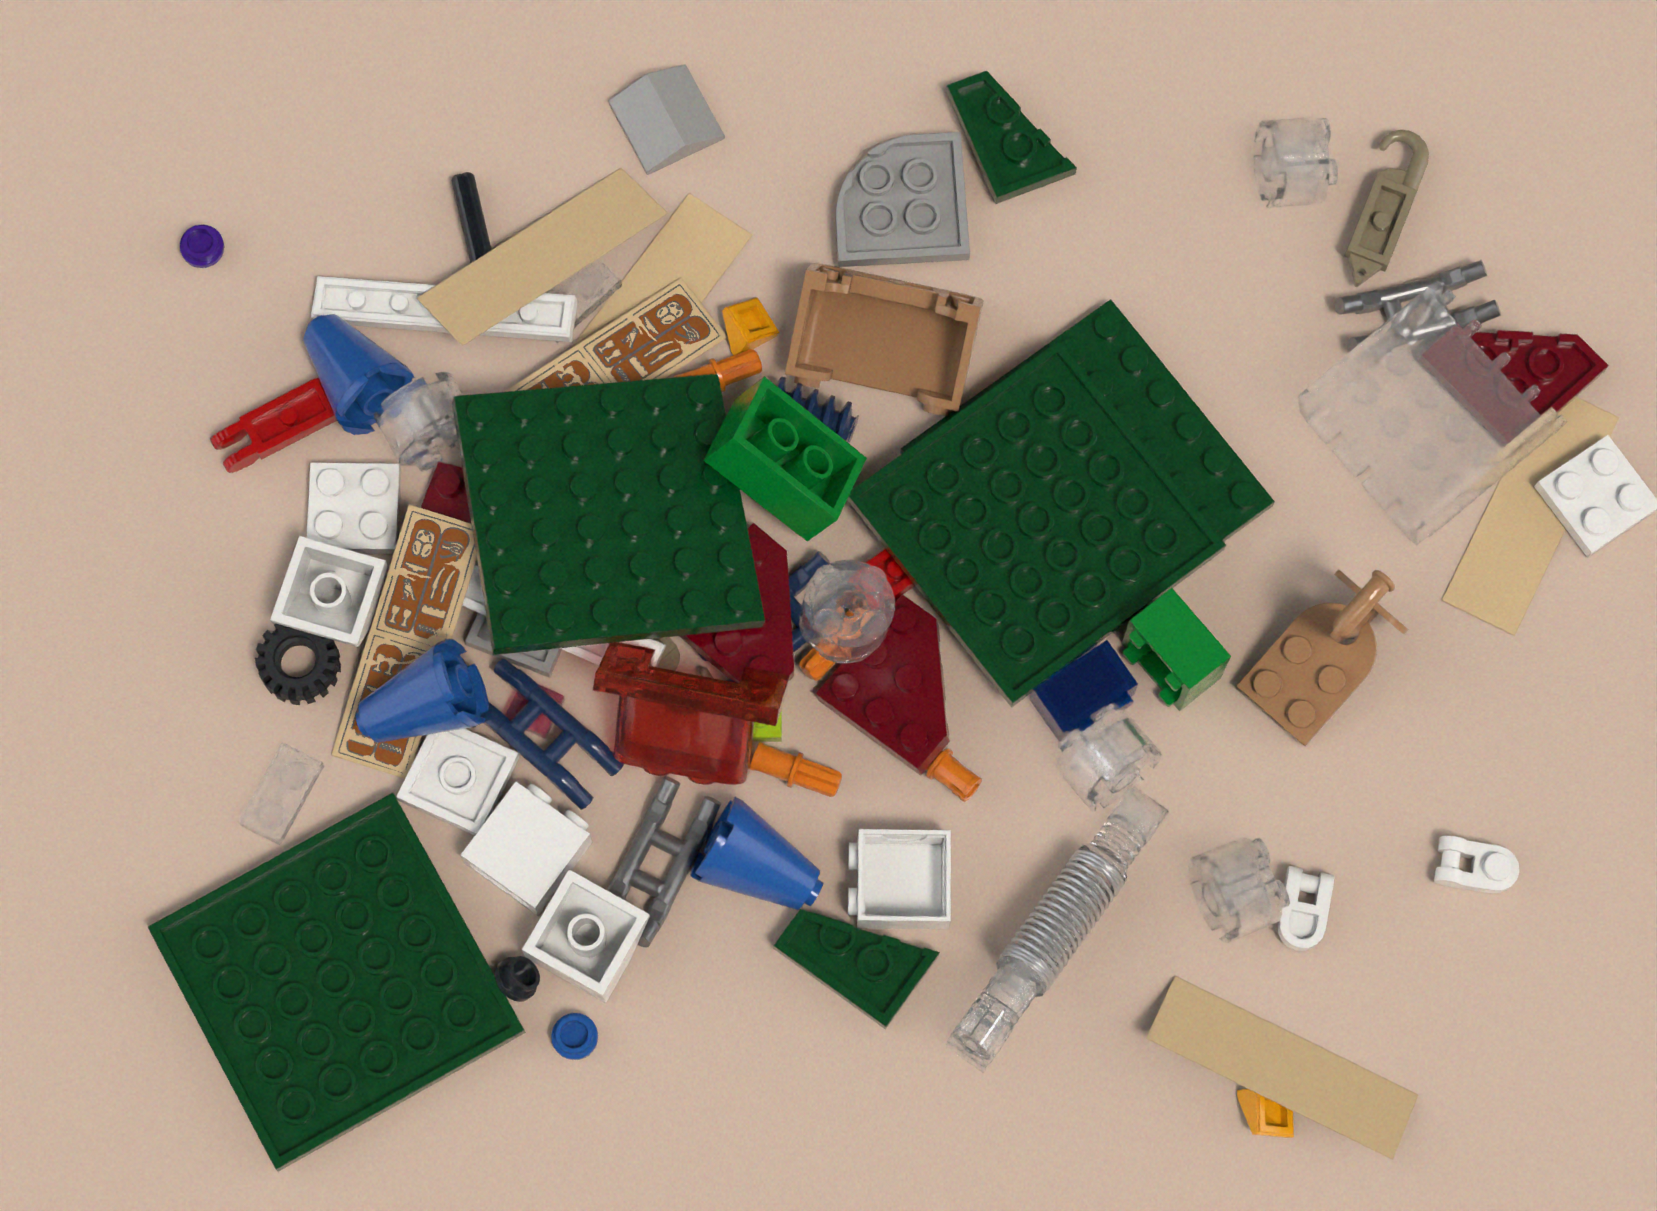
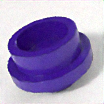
M196 225L189 228L180 241V252L184 260L196 268L213 266L221 259L224 253L225 246L221 234L215 228L208 225Z

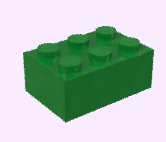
M764 376L734 400L703 461L805 541H809L838 520L867 457Z

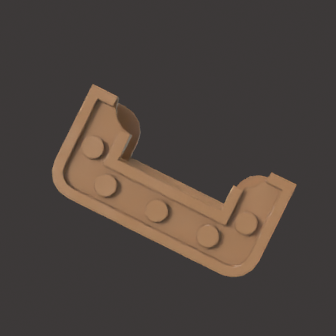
M813 263L805 271L785 374L795 376L794 383L797 384L799 382L802 383V386L819 388L821 381L833 379L917 397V401L924 403V411L936 415L949 416L950 410L959 411L984 300L963 293L837 266Z

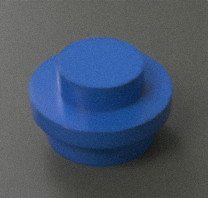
M570 1013L561 1017L555 1023L551 1035L552 1044L557 1053L569 1060H580L589 1056L596 1048L598 1031L594 1022L586 1015Z

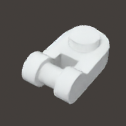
M1441 836L1439 839L1438 852L1442 853L1441 867L1436 868L1434 883L1448 887L1498 894L1508 890L1517 880L1519 863L1515 855L1507 848L1467 841L1456 836ZM1460 857L1472 859L1470 873L1459 869Z
M1288 866L1278 920V934L1281 941L1288 948L1295 951H1307L1314 948L1323 938L1334 886V875L1320 872L1319 876L1303 873V868ZM1299 892L1315 894L1314 905L1299 902Z

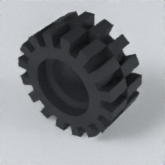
M274 624L275 631L271 633L267 630L262 635L265 641L263 644L258 643L256 651L259 655L258 658H255V664L259 671L258 674L271 694L274 693L277 699L283 702L286 699L290 700L292 705H300L301 700H306L308 704L316 702L314 697L319 694L324 698L329 694L327 688L330 685L335 687L338 681L336 677L337 672L341 673L340 653L334 640ZM294 646H306L315 653L316 661L313 669L302 677L289 676L281 667L283 655Z

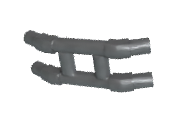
M1482 260L1461 268L1459 266L1439 273L1436 276L1391 288L1336 298L1334 307L1335 311L1340 315L1370 313L1384 308L1391 329L1371 333L1370 335L1351 337L1348 341L1349 352L1353 355L1383 353L1394 350L1396 347L1445 335L1452 328L1472 329L1483 322L1501 316L1496 300L1454 312L1452 315L1449 314L1442 293L1459 289L1470 282L1487 276ZM1425 297L1433 320L1408 326L1400 303Z
M666 776L663 778L617 874L607 891L625 900L630 886L655 897L647 911L650 917L637 944L645 948L650 946L667 918L688 872L707 839L721 806V802L705 796L684 841L660 830L680 787L678 781ZM651 845L676 857L664 881L639 870Z

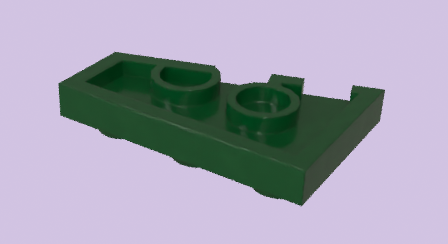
M987 70L947 85L946 93L995 204L1076 174L1077 167L1068 157L1064 158L1050 143L1051 139L1041 128L1037 129L1021 112V107Z
M803 909L798 911L773 945L774 950L885 1030L940 954V952L925 947L922 949L900 942L899 939L874 934L855 928L854 925Z

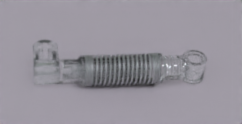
M1130 785L1108 816L1106 823L1102 825L1100 831L1094 836V840L1089 844L1080 846L1074 852V855L1066 864V868L1062 869L1061 874L1057 876V881L1052 882V887L1048 888V893L1044 894L1043 899L1038 901L1039 906L1034 907V912L1029 914L1030 918L1025 920V925L1020 926V931L1016 932V937L1011 939V944L1006 945L1005 950L1000 954V958L996 963L997 972L991 977L987 986L981 991L952 1031L945 1045L948 1049L982 1073L986 1071L1006 1043L1024 1011L1030 1006L1031 1001L1036 997H1042L1046 991L1050 990L1052 984L1055 983V979L1058 978V974L1063 971V967L1072 959V955L1077 952L1081 942L1086 940V935L1090 934V930L1095 927V923L1104 914V910L1108 908L1109 904L1113 902V898L1121 891V888L1127 881L1126 871L1128 866L1132 864L1135 857L1140 853L1141 848L1146 846L1169 813L1168 809L1135 786Z

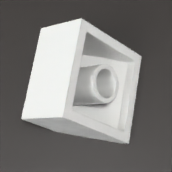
M299 536L270 621L359 647L373 622L389 570L386 560Z
M568 870L522 951L525 957L533 963L606 1003L631 960L650 914L577 873Z

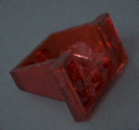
M621 642L609 643L595 673L593 690L618 695L614 758L626 765L643 768L645 772L652 775L665 776L670 773L688 777L690 781L702 785H709L714 782L737 785L746 782L750 773L758 723L771 726L777 725L787 694L790 676L745 667L740 682L735 683L653 667L655 649Z

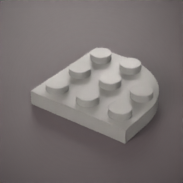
M961 132L914 134L891 139L870 150L852 172L849 171L841 186L836 207L839 267L969 260L970 247Z

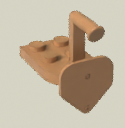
M1338 569L1334 575L1357 594L1347 606L1340 603H1322L1306 609L1290 624L1237 684V687L1304 746L1311 741L1370 674L1377 656L1376 636L1370 623L1378 613L1402 634L1409 630L1378 603L1388 591L1391 592L1395 589L1393 581L1379 570L1372 572V578L1361 589ZM1358 636V638L1351 644H1340L1343 643L1346 639H1354Z

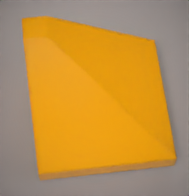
M758 297L725 307L722 310L729 345L733 355L755 349L775 338L780 333Z
M1249 1089L1237 1090V1098L1252 1135L1294 1138L1292 1110Z

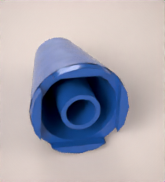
M321 315L314 318L308 324L303 338L305 347L336 420L344 431L353 435L368 434L375 431L371 425L381 419H384L387 424L396 419L409 405L415 394L416 386L412 383V378L415 377L412 371L337 315Z
M445 639L438 642L360 701L359 712L356 713V722L361 733L365 737H370L373 741L380 743L472 728L483 724L486 719L482 718L481 714L489 709L486 688L475 663L467 666L460 656L467 652L465 648L454 639Z
M734 797L733 801H729L707 836L708 842L703 852L706 855L698 853L690 873V877L698 882L795 910H799L803 904L811 906L823 886V882L818 880L820 870L750 806L737 797Z

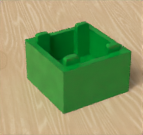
M1172 587L1129 621L1122 641V645L1125 647L1123 651L1124 658L1131 665H1135L1138 662L1162 690L1158 695L1160 700L1167 707L1174 704L1179 711L1221 679L1231 658V655Z

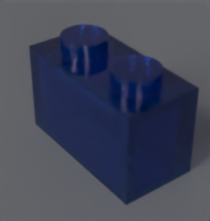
M1106 640L1035 688L1030 695V701L1060 743L1070 736L1074 741H1077L1097 727L1094 721L1107 712L1114 717L1132 705L1134 700L1131 697L1135 694L1138 683L1111 644Z

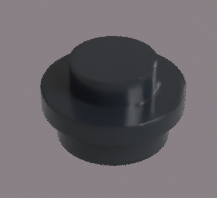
M523 956L508 957L501 961L495 970L497 985L509 999L516 1002H524L535 994L540 982V974L536 965L530 959Z

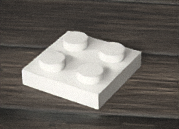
M1609 435L1538 481L1534 486L1587 558L1657 511V498Z
M310 463L307 538L361 554H394L399 536L400 464Z
M467 729L429 734L426 736L396 798L406 805L472 835H476L494 811L520 758L519 753Z

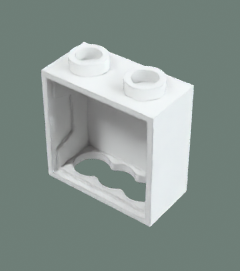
M515 782L462 852L461 857L465 865L539 916L555 894L568 870H573L592 844L590 833L586 831L589 825L581 817L570 810H567L563 815L551 807L549 804L552 798L537 786L530 784L526 789Z
M859 829L858 843L849 842L848 862L849 870H857V888H848V915H857V928L949 929L951 922V830Z

